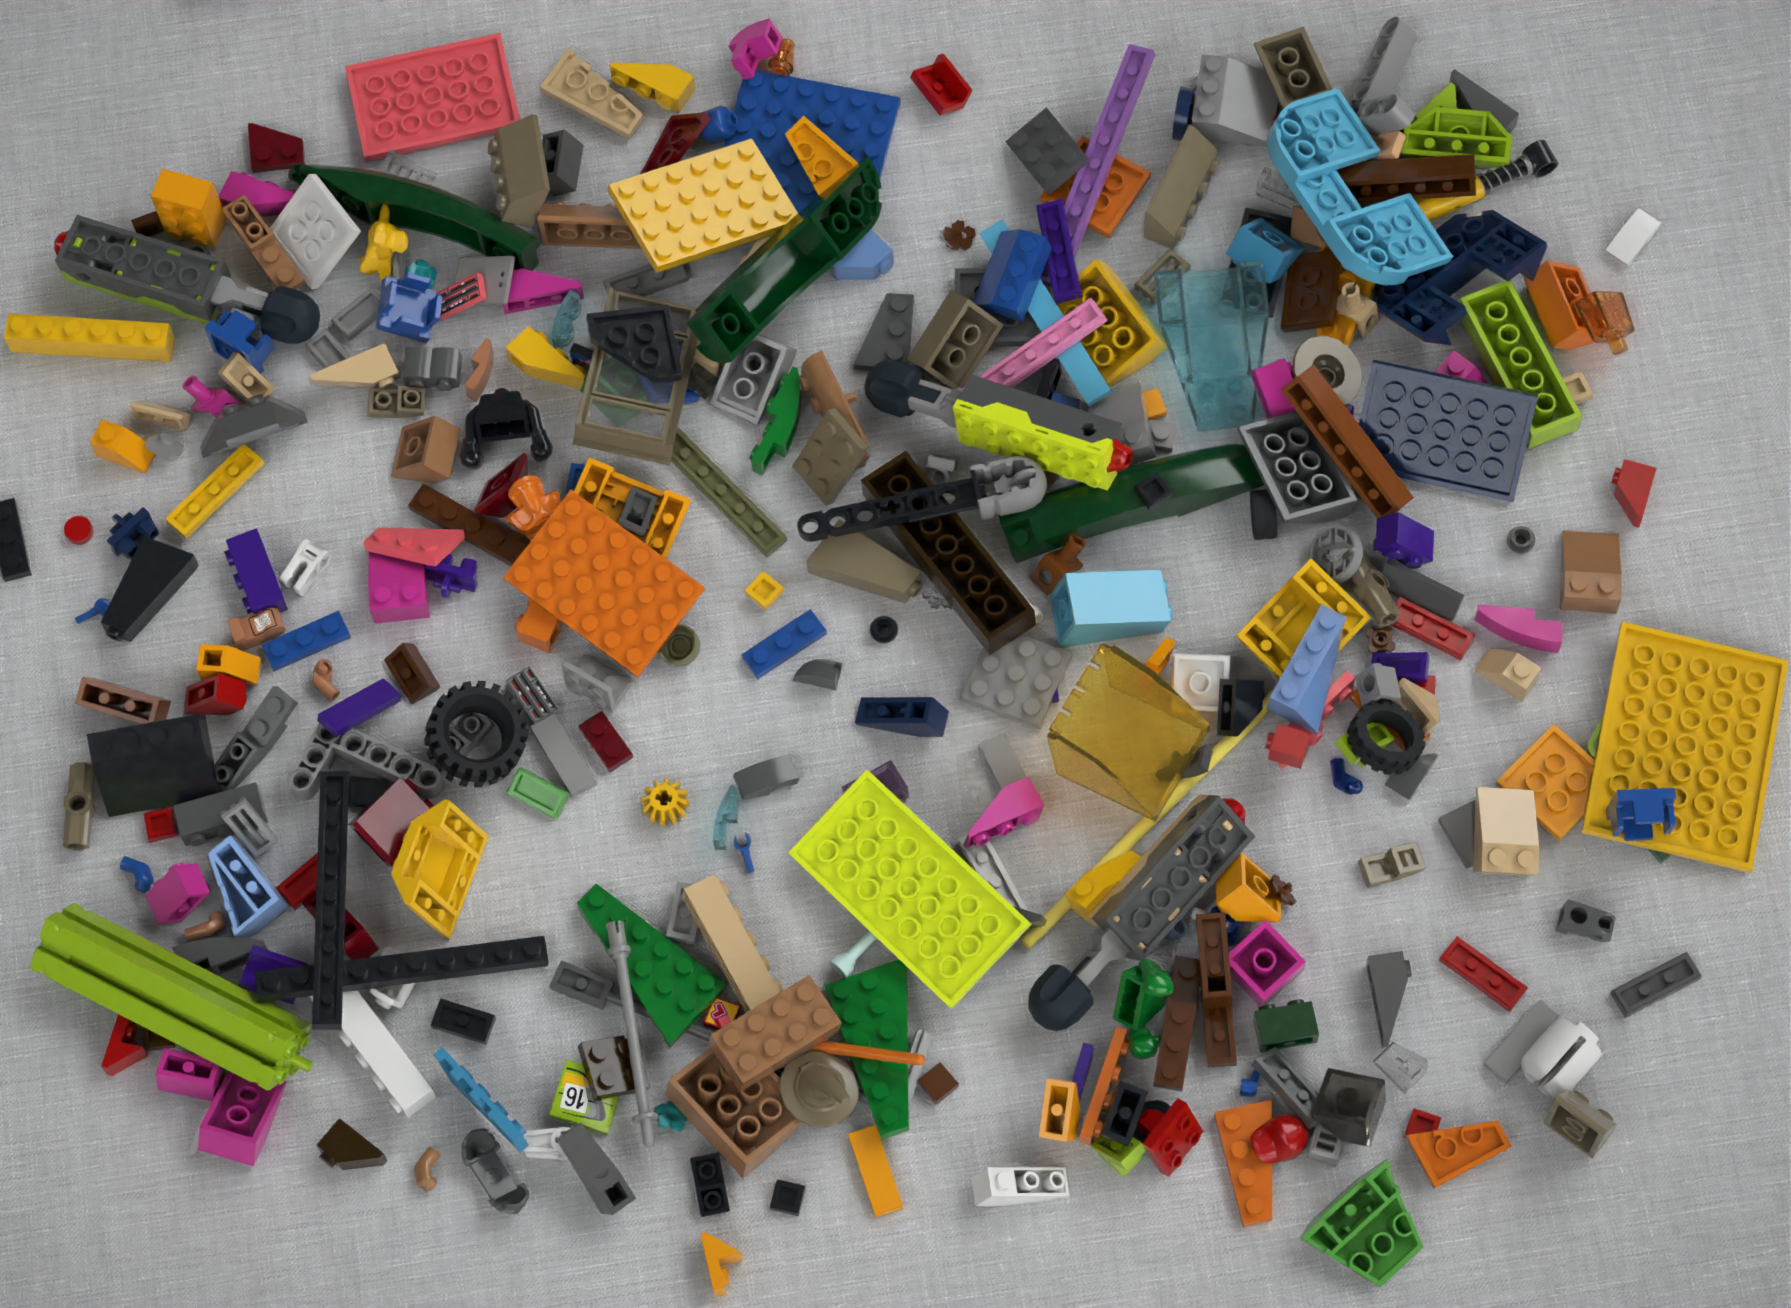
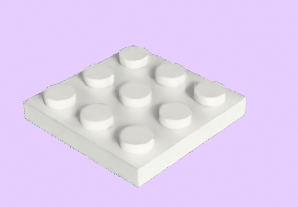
M309 174L270 227L275 240L311 289H319L361 232L317 174Z

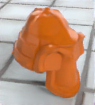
M529 475L520 478L511 486L508 492V497L515 504L517 510L505 516L506 522L531 541L561 503L560 492L554 490L545 494L541 479L537 476Z

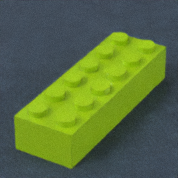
M1505 280L1460 298L1459 303L1465 306L1467 312L1460 320L1494 385L1538 394L1527 441V449L1578 430L1582 414L1511 280L1509 282Z

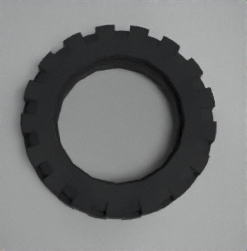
M1377 700L1371 701L1368 706L1364 704L1347 729V734H1349L1347 740L1348 744L1353 747L1351 749L1353 754L1361 758L1359 760L1364 765L1368 764L1376 772L1380 770L1386 775H1391L1395 772L1398 775L1402 774L1404 770H1410L1422 754L1426 744L1423 741L1425 733L1424 730L1420 729V722L1417 719H1413L1411 712L1408 710L1404 711L1401 709L1402 706L1396 703L1394 705L1389 704V701L1382 700L1380 703H1377ZM1382 723L1394 729L1404 741L1406 751L1400 753L1390 752L1381 748L1369 735L1367 724Z

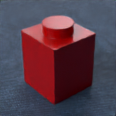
M1278 724L1275 733L1270 732L1267 738L1265 748L1270 750L1268 760L1301 769L1309 746L1311 733Z

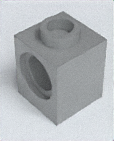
M1374 663L1368 665L1364 671L1355 676L1362 706L1364 704L1368 706L1371 701L1376 700L1377 703L1385 700L1389 701V704H1394L1401 699L1395 668Z

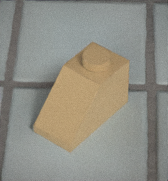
M1490 648L1475 669V672L1523 702L1538 681L1542 668L1517 652Z

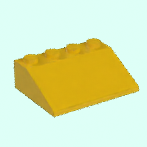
M1095 259L1078 274L1083 297L1059 303L1057 306L1065 316L1092 297L1108 320L1081 339L1080 342L1110 388L1152 362L1170 344L1110 265Z

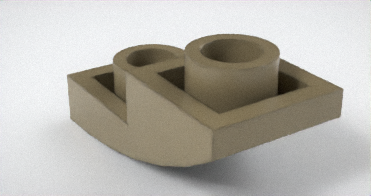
M398 386L397 390L370 388L367 417L407 418L422 416L425 411L426 388Z

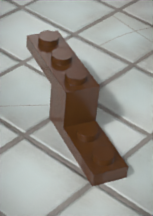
M1225 912L1196 914L1207 1068L1237 1066L1232 1014L1233 994Z
M1175 955L1171 979L1174 988L1167 1000L1153 1087L1176 1091L1183 1090L1200 989L1201 973L1199 959Z

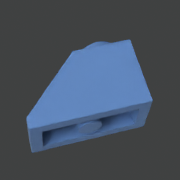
M870 230L842 260H839L832 266V275L835 279L875 280L880 274L884 275L892 268L894 263L893 250Z

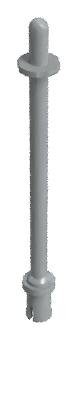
M615 921L606 924L610 944L608 956L612 957L616 964L639 1114L632 1117L633 1123H640L644 1146L650 1148L655 1144L652 1121L658 1119V1113L650 1112L626 960L631 953V949L626 942L624 921H617L618 925H615Z

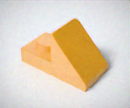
M707 1232L700 1233L715 1297L727 1295L725 1285L730 1284L727 1267L721 1268L720 1266L743 1261L742 1253Z

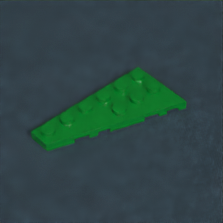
M595 884L577 902L578 910L593 933L598 936L604 945L607 954L610 944L606 924L615 921V925H618L617 921H624L626 942L631 949V953L626 959L631 990L650 1015L655 1027L663 1035L668 1047L671 1048L727 989V983L598 884Z
M898 959L824 985L831 1007L841 1021L840 1031L845 1044L908 1052L907 966ZM851 1057L881 1140L909 1131L908 1064Z

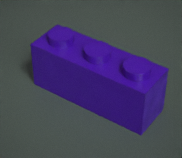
M257 528L226 539L229 550L224 551L229 566L235 565L238 573L234 574L233 577L238 590L244 589L247 597L242 598L247 614L252 612L253 614H258L260 611L268 608H277L280 613L288 610Z

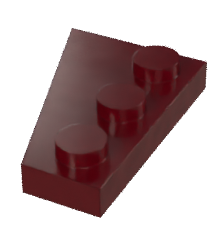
M705 112L671 115L640 174L679 162L712 118Z

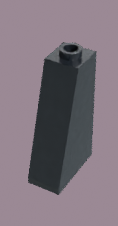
M143 536L101 620L106 635L116 641L124 639L132 642L197 570L199 565L194 554Z

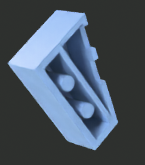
M231 835L208 853L235 937H253L289 907L243 845Z

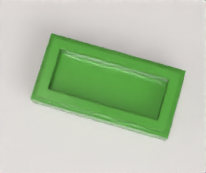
M522 767L518 768L507 791L513 797L555 819L559 817L570 795L564 789Z

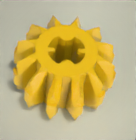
M667 777L661 785L659 781L654 780V788L645 787L646 796L640 799L641 804L644 805L642 808L643 815H650L649 821L652 824L660 820V826L663 828L667 820H670L671 824L676 825V816L684 818L686 814L683 809L689 807V801L685 799L688 796L687 791L680 789L681 785L678 781L670 785V780ZM663 800H669V802L667 801V805H661V803L663 804Z

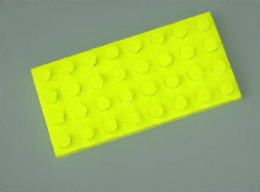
M867 769L788 852L951 1009L958 1004L1032 925Z

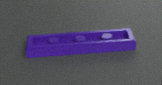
M1062 199L1036 205L1041 235L1047 238L1052 247L1047 259L1054 300L1056 304L1082 298L1083 295L1064 202Z

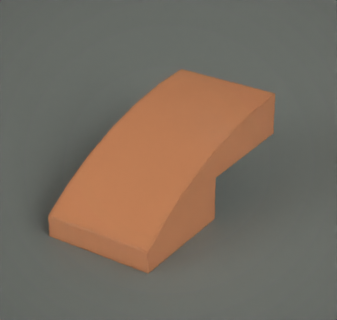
M487 338L471 358L474 372L464 385L467 396L476 402L488 383L493 366L494 352L491 340Z

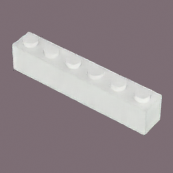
M357 990L343 992L342 1030L338 1033V1036L347 1048L352 1045L358 1052L354 1057L364 1070L367 1067L371 1069L374 1073L371 1079L381 1092L384 1089L387 1090L391 1096L388 1102L396 1113L399 1114L403 1111L407 1118L411 1117L436 1098L433 1089ZM308 996L313 1002V996Z

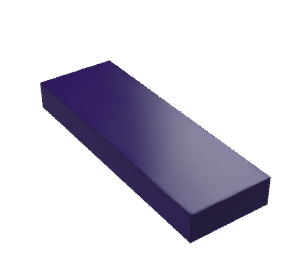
M382 678L319 713L317 721L336 738L400 702L401 694Z

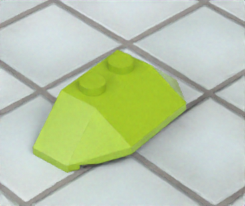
M1435 107L1404 129L1406 138L1401 149V155L1409 158L1475 154L1476 169H1489L1509 165L1513 137L1489 111Z

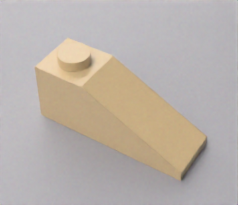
M383 343L309 375L308 380L310 385L373 388L379 385V388L382 389L395 383L394 378H397L399 372L386 344Z

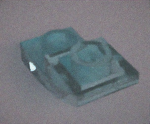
M571 289L562 301L554 320L552 342L555 349L557 347L562 349L572 342L575 335L572 321L578 318L582 310L579 294Z

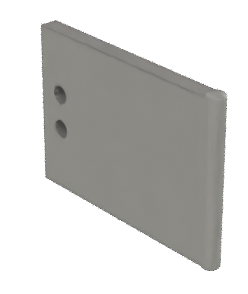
M460 257L455 283L478 272L483 275L487 299L475 305L507 304L515 257Z

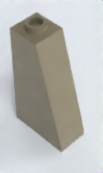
M839 519L833 527H841L845 522ZM860 532L838 537L828 535V539L822 540L807 560V570L812 575L902 603H906L911 596L914 598L923 585L921 583V571Z

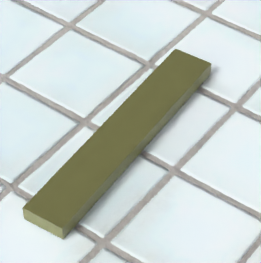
M678 427L671 462L766 558L787 541V536Z

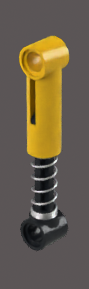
M1538 140L1527 146L1523 150L1522 155L1517 157L1516 161H1510L1509 165L1499 166L1495 170L1489 169L1484 175H1476V196L1414 200L1430 222L1483 199L1485 191H1493L1494 187L1499 185L1502 187L1503 183L1508 181L1512 183L1513 179L1517 177L1522 179V175H1534L1537 178L1546 176L1554 171L1559 163L1545 140Z

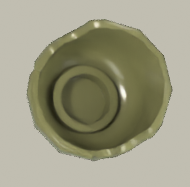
M685 624L678 625L659 650V655L670 665L687 666L696 659L700 652L699 637L689 626Z

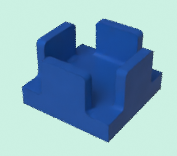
M406 272L400 279L386 276L382 280L376 329L427 343L430 340L433 325L440 319L443 296L436 295L435 290L428 289L431 284L430 278Z
M226 310L217 322L210 320L205 326V331L216 354L228 360L233 352L239 353L260 374L264 371L262 363L274 349L270 336L265 334L260 341L250 336L257 325L253 320L238 311H234L231 314Z
M1675 788L1617 790L1606 808L1607 820H1611L1613 837L1619 836L1623 831L1625 841L1652 840V824L1663 823L1664 834H1671L1676 826L1673 806L1676 800Z

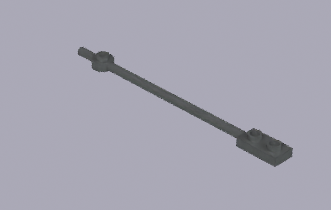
M561 960L549 985L551 990L601 1010L604 1009L607 1002L622 1007L620 994L612 991L615 985L614 981ZM633 999L635 1013L651 1019L644 1006L639 1001ZM693 1024L685 1033L709 1042L711 1034L715 1031ZM786 1065L779 1068V1070L784 1071ZM859 1089L858 1101L868 1105L863 1090Z

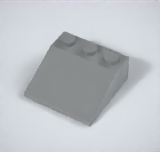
M1202 55L1192 126L1208 141L1267 146L1268 133L1272 123L1275 122L1272 119L1273 116L1277 115L1278 98L1266 72L1230 57Z

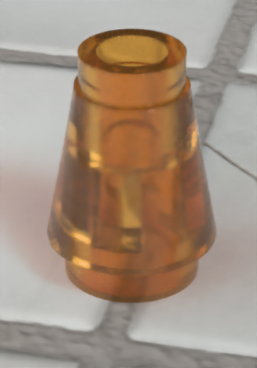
M782 39L777 55L771 56L768 62L769 73L789 76L793 72L795 43L792 40Z

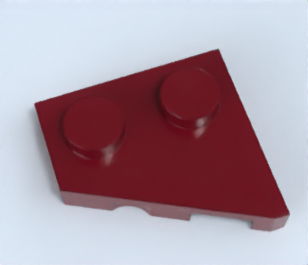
M248 123L250 161L253 173L291 169L296 164H306L302 138L254 123Z

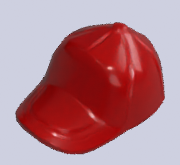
M1279 1115L1257 1128L1252 1133L1250 1142L1259 1160L1264 1163H1275L1294 1159L1303 1153L1309 1140V1132L1300 1118L1294 1115Z

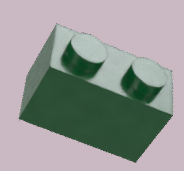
M1302 999L1288 1002L1286 1006L1276 1007L1273 1004L1259 1007L1258 1011H1254L1253 1023L1260 1053L1267 1052L1274 1047H1277L1279 1050L1318 1042L1319 1031L1312 1001L1304 1002Z

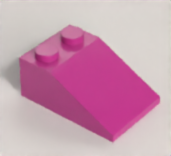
M369 552V606L374 623L430 618L426 564Z
M228 1071L199 1127L198 1150L254 1166L264 1147L284 1092L286 1081L267 1091L259 1087L256 1082H250Z

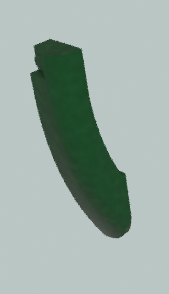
M869 156L844 174L779 229L695 310L696 313L686 324L701 342L696 347L701 354L717 363L724 364L733 361L786 306L835 263L842 260L872 229L878 220L882 203L879 202L878 191L882 187L877 170Z
M296 164L288 173L289 179L300 186L309 174H317L346 212L369 225L379 220L381 207L383 204H387L390 211L389 223L398 228L435 235L461 244L487 257L513 256L515 257L513 269L517 270L527 269L533 271L539 263L536 250L542 243L541 239L514 224L501 221V217L446 190L392 174L343 166Z
M1226 444L1175 454L1129 466L1118 472L1108 491L1098 487H1090L1083 482H1077L1046 493L1041 502L1034 508L1003 516L998 514L1011 554L1017 564L1063 547L1070 535L1073 534L1087 539L1148 521L1176 515L1180 517L1264 486V483L1245 445ZM1158 472L1172 491L1173 498L1149 511L1134 491V485Z

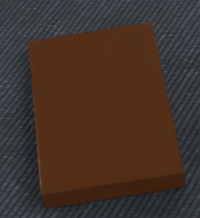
M1331 250L1300 254L1288 268L1281 329L1285 333L1334 326L1341 262Z

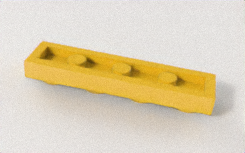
M245 444L241 445L165 518L166 522L187 539L264 465L263 459Z

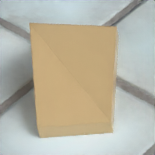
M1402 678L1398 682L1401 699L1395 703L1402 706L1401 709L1404 711L1408 710L1413 714V719H1417L1420 722V729L1424 730L1426 736L1440 721L1436 695Z

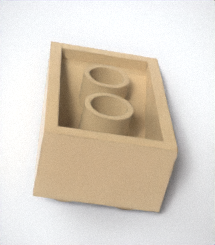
M1476 787L1473 873L1513 876L1538 875L1539 838L1534 790Z

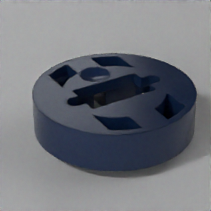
M1181 86L1179 89L1173 123V140L1181 141L1188 126L1192 124L1194 88Z

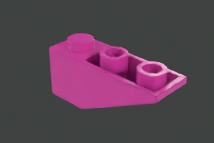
M231 171L218 197L223 208L240 196L245 195L260 217L280 215L296 193V190L290 189L288 191L279 188L278 185L271 181L262 182L248 173L242 172L239 174Z
M1029 777L1002 788L968 832L964 842L965 849L973 845L980 847L986 844L991 837L998 834L1000 836L1008 835L1019 825L1025 824L1028 826L1039 820L1044 803Z

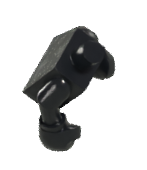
M499 388L493 394L482 395L479 404L465 418V439H463L460 453L461 464L471 470H477L482 467L484 456L480 451V443L531 437L532 445L530 446L532 458L538 462L546 461L552 455L553 446L546 435V430L543 429L538 408L528 400H522L519 391L509 392L505 388Z

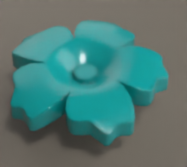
M417 259L416 263L406 267V272L430 278L431 284L428 289L435 286L433 280L436 279L437 272L434 267H429V263L423 259Z
M667 1101L666 1104L662 1103L654 1108V1112L658 1113L657 1121L659 1122V1127L665 1130L670 1126L672 1130H677L678 1132L684 1130L687 1118L672 1101Z

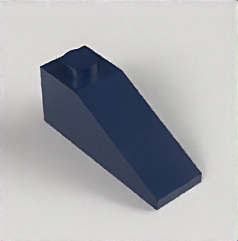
M861 697L855 724L917 737H943L949 711L933 697Z

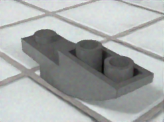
M278 686L271 688L242 732H236L215 763L218 787L222 791L236 788L262 761L288 727L285 722L298 702Z

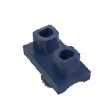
M142 507L134 516L128 512L122 518L115 513L112 516L115 525L109 530L112 536L107 542L116 556L122 554L132 560L138 548L134 541L140 536L154 539L159 535V531L149 512Z

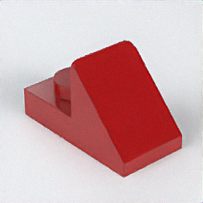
M119 1014L101 1065L104 1072L109 1076H114L148 1056L143 1047L129 1044V1042H133L135 1039L137 1026L135 1022Z

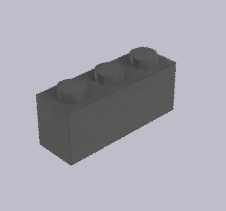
M251 783L174 805L173 808L180 837L185 846H199L212 838L232 836L234 832L221 817V812L230 809L232 804L239 803V799L242 797L246 798L265 823H269L261 791L257 783ZM242 809L241 811L243 812V814L252 823V825L256 829H258L259 827L256 825V823L251 819V817L246 813V811ZM235 814L231 816L242 830H248Z

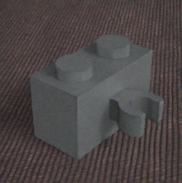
M565 129L544 134L542 145L550 186L549 192L554 196L576 191L584 145Z

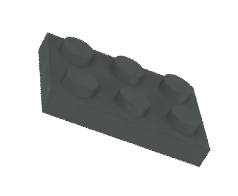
M1047 107L1005 141L1048 195L1090 161Z

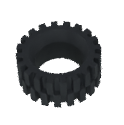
M479 680L476 686L473 687L471 686V681L463 682L460 689L456 685L448 690L446 696L443 694L438 699L426 724L425 731L427 733L424 743L425 746H429L427 752L429 760H436L434 767L439 772L443 769L447 772L445 777L447 780L452 782L454 777L461 779L459 783L461 786L467 787L469 781L474 782V788L482 787L486 781H488L490 786L497 783L499 777L504 779L509 775L511 769L515 768L526 746L525 742L528 738L529 729H525L528 723L526 715L521 716L520 714L523 707L519 701L515 704L511 702L513 694L508 690L504 695L499 693L498 691L501 686L493 683L491 689L485 688L486 681ZM466 713H480L489 717L500 730L502 738L500 750L493 756L480 760L470 759L461 755L450 741V723L458 716Z

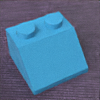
M1259 218L1240 227L1226 255L1231 257L1233 263L1237 266L1247 268L1255 273L1254 276L1261 282L1272 283L1282 277L1305 247L1264 219Z

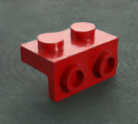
M944 53L937 56L934 64L913 70L910 79L939 116L963 109L972 93L971 87Z

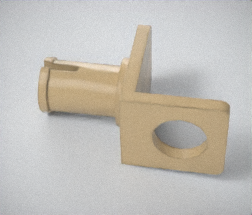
M1353 282L1346 283L1342 287V293L1337 297L1336 311L1357 322L1360 337L1365 338L1380 320L1377 304L1361 295L1359 286L1357 284L1355 286ZM1372 316L1370 323L1365 327L1367 320Z

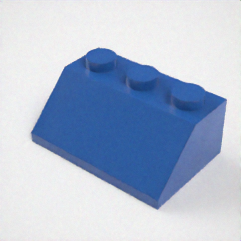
M1021 229L1001 231L973 303L985 311L1023 322L1052 249L1047 238Z

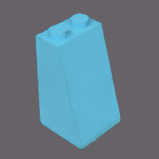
M1161 570L1066 573L1050 595L1059 647L1163 632L1172 620V608L1167 602V582L1163 580Z

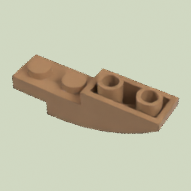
M245 195L240 196L222 208L236 234L268 281L272 282L275 288L282 285L297 290L306 284L304 278L275 240L274 234Z

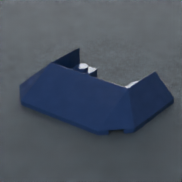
M1494 210L1482 211V215L1467 217L1466 213L1457 214L1436 229V232L1453 255L1451 261L1409 276L1401 284L1386 286L1375 283V293L1372 296V301L1376 302L1378 312L1424 342L1451 345L1447 329L1463 318L1467 312L1464 305L1450 296L1487 268L1507 282L1519 273L1533 281L1547 249V243Z

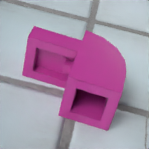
M770 18L747 26L731 40L728 46L733 53L731 59L733 67L741 74L744 80L754 77L759 60L777 55L783 37Z

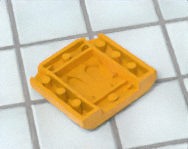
M589 457L574 492L615 522L623 510L632 486L658 497L644 536H634L667 559L692 499L668 489L665 492L617 473L614 471V467Z

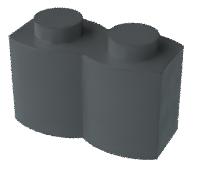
M427 347L405 348L402 376L405 386L417 388L433 386L441 391H450L452 388H458L460 386L462 365L461 352L459 349L449 347L433 349Z

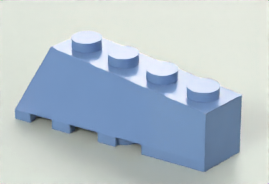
M1321 604L1269 698L1267 710L1318 735L1346 616Z

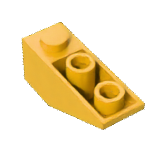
M611 62L609 65L611 78L617 85L621 87L627 86L640 97L656 101L665 110H673L680 113L696 90L694 76L671 64Z
M530 326L524 329L505 347L508 359L527 376L581 389L587 373L580 365H573L568 361V357L562 349L552 347L549 344L548 338L541 331L535 332Z

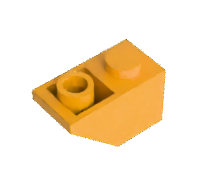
M200 644L196 671L201 680L220 673L247 682V685L258 686L261 658L228 645Z

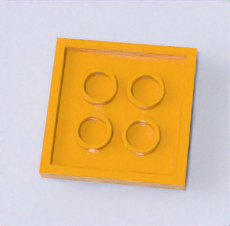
M1553 724L1496 781L1495 785L1498 788L1534 790L1537 822L1554 838L1560 841L1584 817L1594 759Z

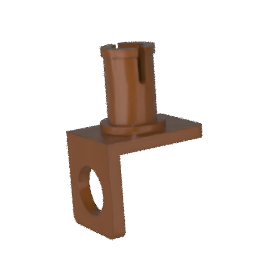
M1075 534L1070 535L1063 548L1043 556L1030 578L1046 595L1052 594L1066 573L1082 569L1084 565L1077 556L1086 545L1084 539ZM1043 569L1049 570L1052 575L1050 584H1046L1041 578Z

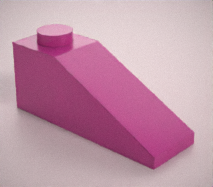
M513 269L508 303L502 306L504 314L582 300L584 295L581 282L527 269Z

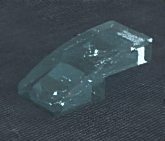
M737 786L729 788L718 809L713 830L715 850H726V824L738 823Z

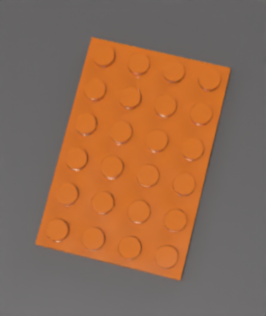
M572 490L564 497L503 577V580L637 678L640 677L706 590L699 582Z

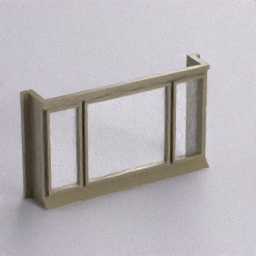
M613 287L609 288L604 312L668 304L683 374L682 380L653 383L595 346L575 423L572 445L670 465L674 440L698 344V338L686 324L696 313V307L614 290Z

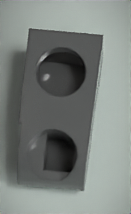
M1567 899L1560 909L1555 931L1563 934L1569 932L1599 942L1611 941L1616 917L1606 911Z

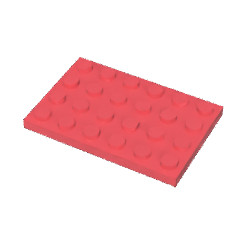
M500 33L345 66L365 162L496 134L499 128L520 120Z

